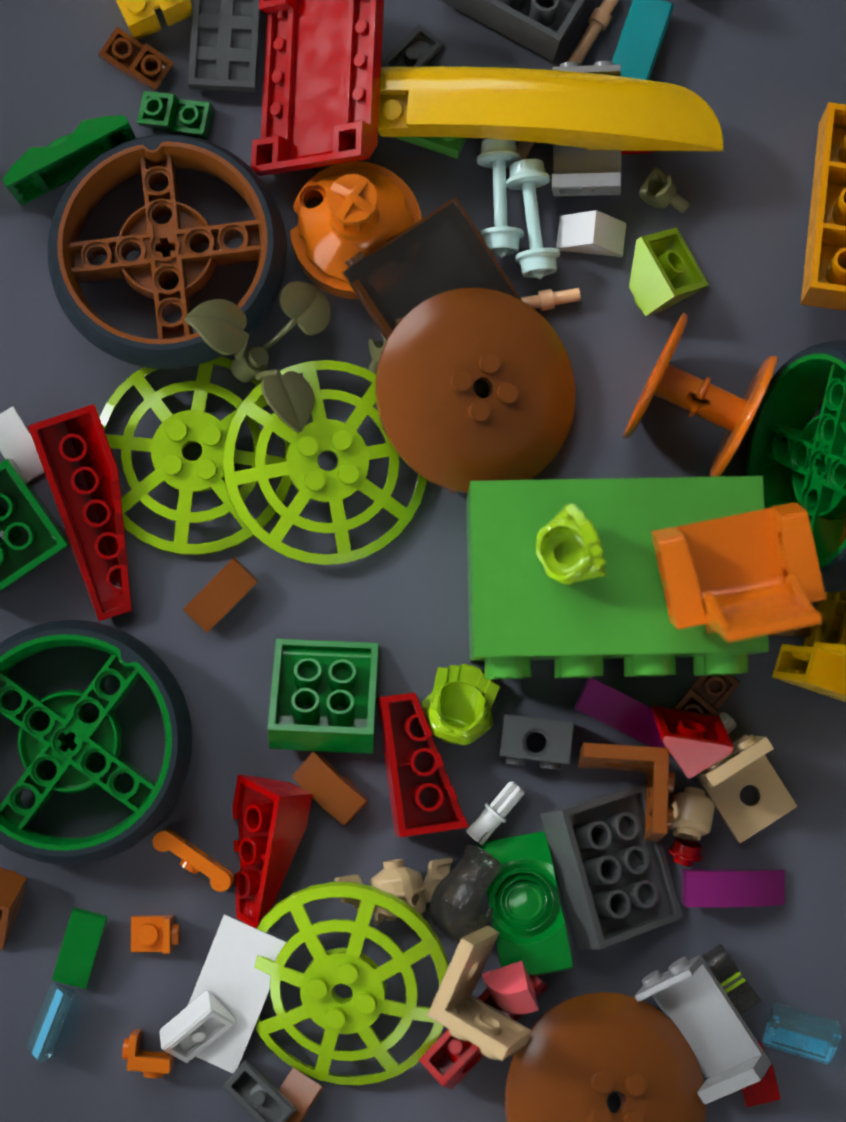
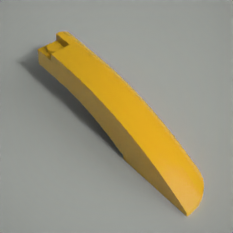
M461 66L381 67L378 132L381 137L483 138L546 143L605 151H724L721 126L712 108L699 95L677 84L605 74L530 68Z

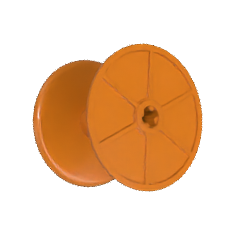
M683 312L643 389L622 438L627 439L632 436L653 396L659 397L688 411L687 416L689 418L696 415L726 429L710 469V477H720L741 443L761 403L773 375L777 356L771 355L766 358L742 398L711 384L710 377H706L703 380L669 364L687 325L688 316Z

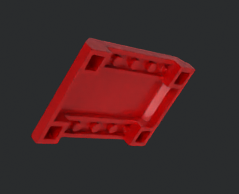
M259 0V10L267 14L261 138L252 140L251 168L260 177L369 159L378 145L384 0Z

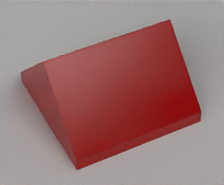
M652 705L651 713L661 740L688 779L732 753L734 746L720 716Z

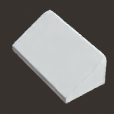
M205 991L160 1029L161 1049L188 1063L232 1027L236 1020L212 993Z

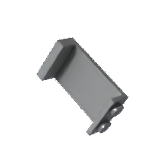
M598 61L591 66H580L576 62H565L560 64V67H552V70L621 76V64L614 65L611 61ZM553 144V196L621 195V151L587 150V148Z
M701 954L690 960L682 957L673 962L668 967V971L661 974L659 970H656L641 980L643 986L635 994L636 1000L639 1002L653 996L662 1012L678 1027L696 1055L701 1072L706 1078L697 1092L704 1105L761 1081L772 1063Z

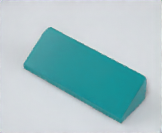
M663 0L632 1L612 60L614 65L621 64L622 77L650 80L674 9L673 3Z

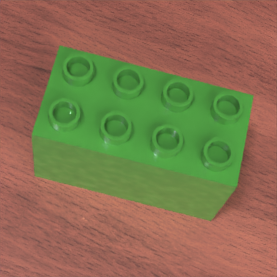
M763 476L470 481L466 499L470 662L485 661L486 680L527 679V677H531V660H554V678H596V676H604L603 659H623L624 677L676 675V658H693V676H727L749 673L748 656L769 652V634L727 642L717 632L707 634L705 624L677 630L670 623L651 531L764 509ZM567 504H575L578 510H582L586 518L591 520L602 540L603 557L606 561L603 568L606 576L573 582L571 584H562L546 574L544 566L536 554L537 534Z

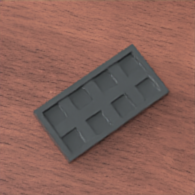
M193 0L188 71L189 89L256 92L261 17L259 0Z

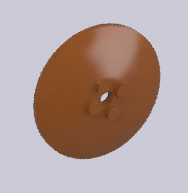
M472 287L459 288L437 294L423 301L401 319L388 337L381 352L377 367L375 393L377 409L384 431L391 445L406 464L420 476L442 488L468 494L470 481L530 480L541 472L559 452L568 435L574 416L576 389L573 369L567 351L553 327L542 315L525 302L509 294L487 288ZM477 379L484 380L489 386V394L486 398H481L474 392V383Z
M614 992L588 993L569 998L555 1005L539 1017L529 1028L533 1031L529 1041L515 1052L509 1068L505 1091L507 1122H706L707 1106L704 1105L697 1094L704 1083V1079L696 1055L678 1027L664 1013L643 1000L638 1002L635 997ZM612 1092H616L621 1099V1106L615 1113H612L607 1107V1098Z

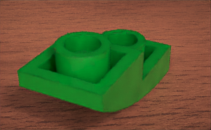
M143 91L137 124L172 134L208 139L214 106L210 102L179 99L175 94Z
M73 907L52 981L86 989L107 916Z

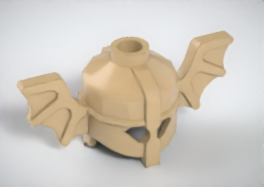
M404 859L383 861L384 869L370 879L369 884L395 895L409 904L423 917V913L426 912V903L431 902L439 905L442 890L453 882L450 877V867L453 859L431 860L428 863L424 882L420 872L404 866ZM355 874L334 879L335 882L363 884L360 876ZM353 898L340 899L342 903L354 906L358 913L361 900ZM377 905L374 907L375 926L379 925V922H383L384 918L386 921L399 918L385 908Z

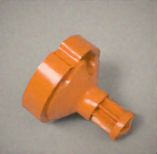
M352 161L340 163L317 173L301 189L293 205L298 224L290 230L294 253L301 269L315 285L338 297L359 299L342 272L422 219L421 211L411 189L392 171L369 162ZM312 198H318L323 201L314 208H307L305 206L307 201ZM419 242L403 252L408 256L405 263L395 264L390 261L366 277L378 296L395 288L412 271L419 257Z

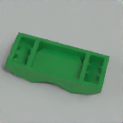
M125 115L82 120L73 133L56 139L46 147H30L12 165L2 180L17 202L23 206L73 180L97 156L123 142L136 139V136Z
M545 831L486 841L483 846L477 843L493 929L500 932L496 940L500 968L523 961L530 977L573 969L565 921Z

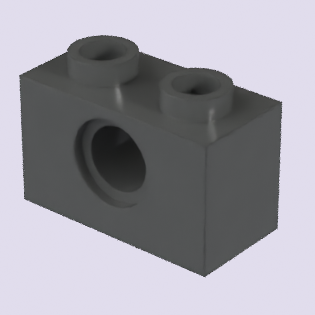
M503 714L498 755L506 757V764L526 766V760L530 759L540 761V768L560 770L561 763H570L574 722ZM538 732L544 737L545 745L541 751L534 753L527 748L526 739L531 733Z

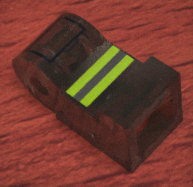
M721 944L702 956L740 1015L761 1001Z

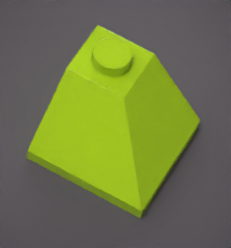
M677 227L641 236L636 240L629 288L634 295L636 305L645 316L661 312L709 286Z

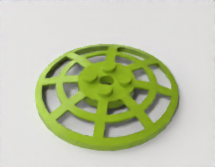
M220 356L209 362L199 364L196 381L174 383L156 392L145 376L158 369L143 367L133 373L116 389L101 413L100 419L105 430L114 407L133 385L144 398V401L131 415L124 435L106 434L111 449H121L123 471L131 487V490L121 498L124 528L144 543L160 550L180 555H206L236 547L254 536L239 518L230 501L226 484L223 481L225 479L223 467L225 440L231 421L243 400L230 390L210 383L214 364L231 370L233 360ZM254 378L251 382L258 386L262 383L263 378L260 381ZM194 391L191 410L181 411L173 415L162 401V399L176 393ZM208 393L225 399L236 410L221 421L215 416L206 413ZM263 394L255 402V405L262 409L268 406ZM151 408L162 424L156 430L153 439L134 437L140 420ZM246 416L244 421L246 420L252 434L254 452L235 450L234 464L255 468L256 445L261 428L258 422ZM284 440L285 458L266 454V465L285 462L290 443ZM189 443H198L202 447V454L197 460L189 461L184 457V448ZM131 451L151 453L155 470L141 482L138 481L133 469ZM288 475L281 477L280 484L275 492L282 503H284L292 485ZM165 481L172 488L179 490L177 510L160 504L148 493ZM257 482L243 484L239 492L243 501L251 494ZM213 489L223 502L222 505L210 510L191 512L193 493ZM141 501L156 514L176 521L174 542L161 539L146 532L132 522L125 513ZM268 504L255 520L264 528L271 522L277 512ZM231 512L243 528L234 535L218 541L188 544L190 523L212 521Z
M332 360L307 361L280 370L282 375L288 371L298 374L302 373L303 378L307 380L313 389L315 397L314 408L311 412L313 422L307 424L301 432L296 433L282 422L275 412L271 415L255 405V402L263 394L261 389L262 383L256 386L238 408L231 421L225 440L223 467L230 501L249 531L268 548L287 558L318 565L345 564L365 558L384 548L394 540L412 520L421 503L427 479L418 474L415 490L407 508L391 497L398 478L399 455L384 431L378 410L373 407L376 403L375 373L354 364ZM316 370L344 371L363 377L372 382L362 398L340 390H321ZM323 400L342 401L356 408L345 423L327 419ZM367 415L379 427L386 443L366 446L357 429ZM248 416L264 426L256 445L255 468L235 472V444L241 424L245 417ZM273 432L290 444L285 462L266 465L267 445ZM323 452L333 453L337 458L336 468L331 471L323 470L318 464V456ZM389 457L387 479L383 489H380L366 479L369 460ZM289 476L290 481L299 492L288 507L276 496L269 479ZM258 481L267 502L281 516L270 534L249 513L241 498L238 485ZM357 490L374 501L364 512L346 520L343 500ZM310 499L329 503L332 523L315 522L299 515ZM382 508L399 519L379 539L362 548L351 551L348 530L368 522ZM292 525L311 532L334 533L337 554L309 553L290 547L281 541Z
M329 882L312 885L294 892L277 903L264 916L256 929L267 933L283 915L291 911L299 932L294 934L284 944L275 961L259 955L256 958L254 968L271 976L270 994L276 1016L262 1021L258 1017L255 1025L257 1033L266 1045L282 1061L301 1073L320 1081L339 1085L378 1083L396 1077L415 1066L419 1062L418 1060L438 1040L444 1028L442 1024L427 1016L430 1007L417 1006V982L411 965L430 954L435 964L439 987L449 967L443 946L428 922L414 908L395 895L374 886L354 882ZM326 898H353L361 900L355 921L332 919L312 924L304 904ZM375 905L385 908L401 918L417 933L422 941L403 952L389 936L369 925ZM330 932L351 933L347 948H334L327 951L318 935ZM365 938L380 945L393 959L378 966L369 956L361 952ZM305 942L313 957L305 973L286 967V961L292 952ZM399 972L403 975L406 987V1003L386 999L387 986L385 980ZM281 980L300 988L301 1006L286 1012L281 997ZM345 984L351 988L353 995L349 998H342L336 994L334 986ZM380 1013L401 1017V1021L395 1030L382 1041L371 1027ZM311 1018L318 1026L325 1029L321 1045L306 1037L294 1024ZM412 1020L434 1023L430 1034L421 1047L406 1061L399 1064L388 1049L393 1047L404 1036ZM285 1028L287 1033L301 1046L318 1054L316 1067L305 1064L288 1053L274 1040L270 1033ZM358 1033L368 1047L354 1051L335 1050L339 1034ZM375 1057L386 1070L380 1073L361 1076L340 1075L329 1072L332 1059L338 1061H358Z

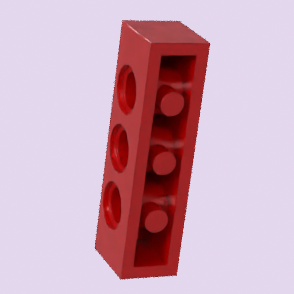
M538 975L531 976L536 999H538L549 986ZM488 987L478 997L481 1001L515 1021L523 1015L512 1014L501 1009L494 1001ZM448 1029L418 1061L443 1087L452 1090L483 1058L484 1054L481 1053L480 1047L470 1041L455 1038L449 1033Z

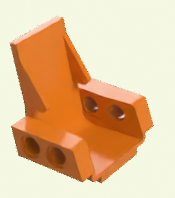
M794 502L651 531L670 623L677 630L705 624L707 634L717 632L727 642L822 623L820 613L813 608L811 603L826 600L808 514L798 503Z

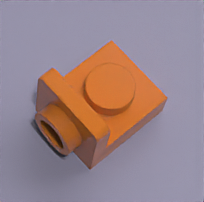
M175 915L131 916V952H163V954H171L175 950V945L180 944V924H175Z

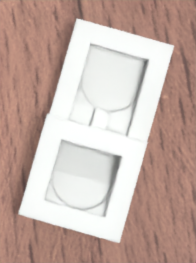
M12 406L0 413V452L5 459H13L30 482L45 473L30 431L15 407Z

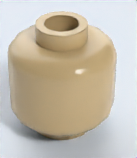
M685 787L684 792L673 794L669 807H672L674 810L673 828L671 829L674 831L673 835L688 841H699L701 836L708 835L712 827L715 804L710 798L705 796V791L695 787Z

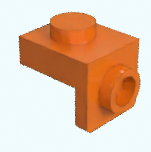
M134 1029L130 1037L125 1038L123 1042L122 1059L127 1060V1071L143 1072V1077L163 1078L164 1074H169L174 1067L175 1057L167 1052L140 1050L142 1029Z

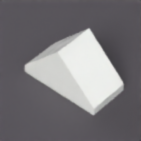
M598 210L559 216L556 248L566 252L623 257L626 223Z

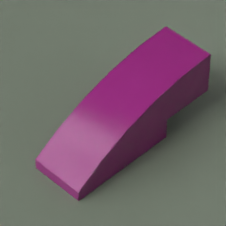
M593 678L587 679L574 706V710L649 747L666 748L652 716V708Z
M682 869V905L685 907L785 905V870Z

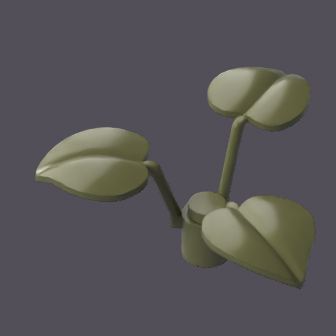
M293 281L288 283L280 292L279 303L282 311L292 320L263 347L250 346L247 349L249 334L243 331L247 324V318L237 305L228 300L213 299L195 307L185 317L184 321L192 326L201 338L215 351L224 355L235 354L231 370L239 381L250 382L254 378L260 381L264 378L261 389L270 408L296 433L301 432L314 408L315 397L313 389L307 380L296 372L288 371L282 375L278 369L264 371L268 366L269 360L267 351L296 324L305 334L310 336L322 332L327 327L330 321L331 310L324 293L318 290L316 286L306 282Z

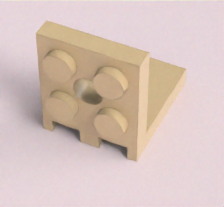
M744 734L732 742L734 748L730 755L695 775L707 796L714 802L716 810L739 844L798 807L765 754L774 749L767 737L754 736L753 734L750 736ZM747 785H752L758 792V798L752 805H745L740 799V792Z
M487 925L461 938L427 1016L447 1027L449 1033L455 1038L470 1041L480 1047L481 1053L485 1056L503 1061L526 1045L533 1031L472 995L500 933Z

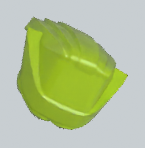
M567 504L537 534L536 554L542 562L546 574L562 584H571L573 582L606 576L603 568L606 561L603 557L602 540L591 520L586 518L582 510H578L575 504Z
M471 664L438 667L433 691L422 701V709L433 736L443 740V742L459 746H465L476 741L494 724L491 707L500 686L491 680H486L482 670Z

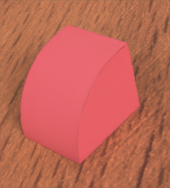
M523 961L482 974V978L494 1001L504 1011L512 1014H528L539 1010L533 981Z

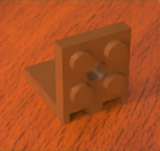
M583 743L578 753V768L646 772L644 841H660L668 833V830L673 828L674 810L672 807H668L669 794H673L675 783L674 772H669L668 749L663 747Z

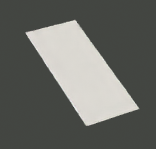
M227 915L223 916L188 1005L205 991H209L235 1018L236 1023L195 1057L230 1073H234L237 1070L270 990L271 976L254 968L257 955L275 961L286 943L285 941Z

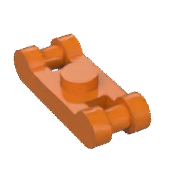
M164 829L154 835L152 844L157 851L166 852L169 850L180 857L182 860L179 864L195 875L200 871L210 878V885L215 891L224 892L233 885L235 876L229 868L174 830Z

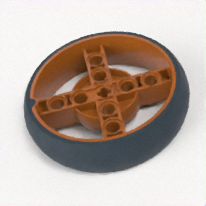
M171 134L151 135L123 142L105 151L86 165L67 187L58 203L52 219L47 247L48 267L55 295L65 315L78 332L97 348L121 361L154 369L186 368L209 362L224 355L212 349L197 332L193 333V327L184 321L185 317L191 312L190 297L204 288L211 279L216 266L259 261L256 274L247 293L237 304L247 318V324L243 331L247 332L250 336L268 315L278 296L285 272L287 254L286 234L279 208L271 192L254 170L238 156L214 143L199 138ZM176 168L200 171L224 181L246 201L255 220L210 225L207 219L198 211L186 204L180 203ZM142 174L145 206L135 211L127 219L119 233V237L79 242L83 227L98 203L120 184ZM160 182L168 183L167 188L163 191L153 190L155 185ZM161 215H172L167 223H156ZM234 238L243 240L242 245L238 248L227 247L229 241ZM206 242L209 244L208 249L204 252L196 253L193 251L198 243ZM171 247L173 250L170 251L171 255L164 257L163 254H166L165 249ZM135 250L141 251L138 259L134 261L126 260L130 252ZM99 255H107V259L103 264L92 265L94 258ZM124 278L136 292L155 301L158 339L138 337L123 332L107 323L91 307L79 283ZM167 280H179L174 289H163V285ZM175 311L182 313L179 321L175 323L166 322L170 313Z

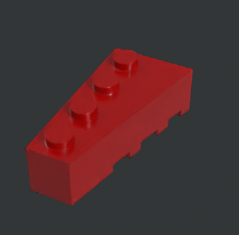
M416 693L376 698L395 836L401 838L468 828L469 826L445 771L444 763L440 753H438Z

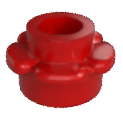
M675 838L674 845L669 848V853L674 856L673 861L683 866L692 867L694 861L701 862L703 859L700 855L702 845L695 841Z

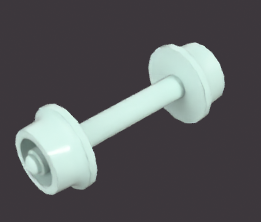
M485 139L481 143V154L477 156L476 160L479 166L493 168L494 227L479 231V234L493 256L503 258L504 256L519 252V240L524 236L522 229L508 226L506 168L513 162L522 160V157L517 153L516 141Z
M525 158L509 165V178L506 180L508 189L523 191L530 250L516 254L515 262L520 264L522 276L541 279L543 276L551 275L557 271L556 258L560 256V250L557 248H543L536 188L547 185L551 178L548 173H545L542 160Z

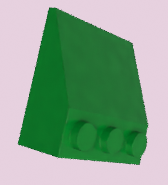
M276 638L267 729L269 749L373 754L378 643Z

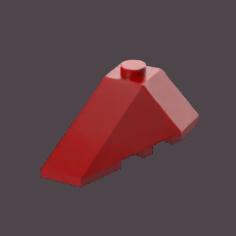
M238 774L232 805L233 819H238L239 840H233L234 852H239L240 871L235 874L236 918L253 928H257L264 916L272 909L307 828L313 794L290 782Z

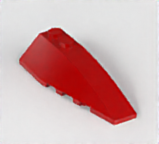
M95 403L29 425L31 437L98 621L100 622L132 611L119 470Z

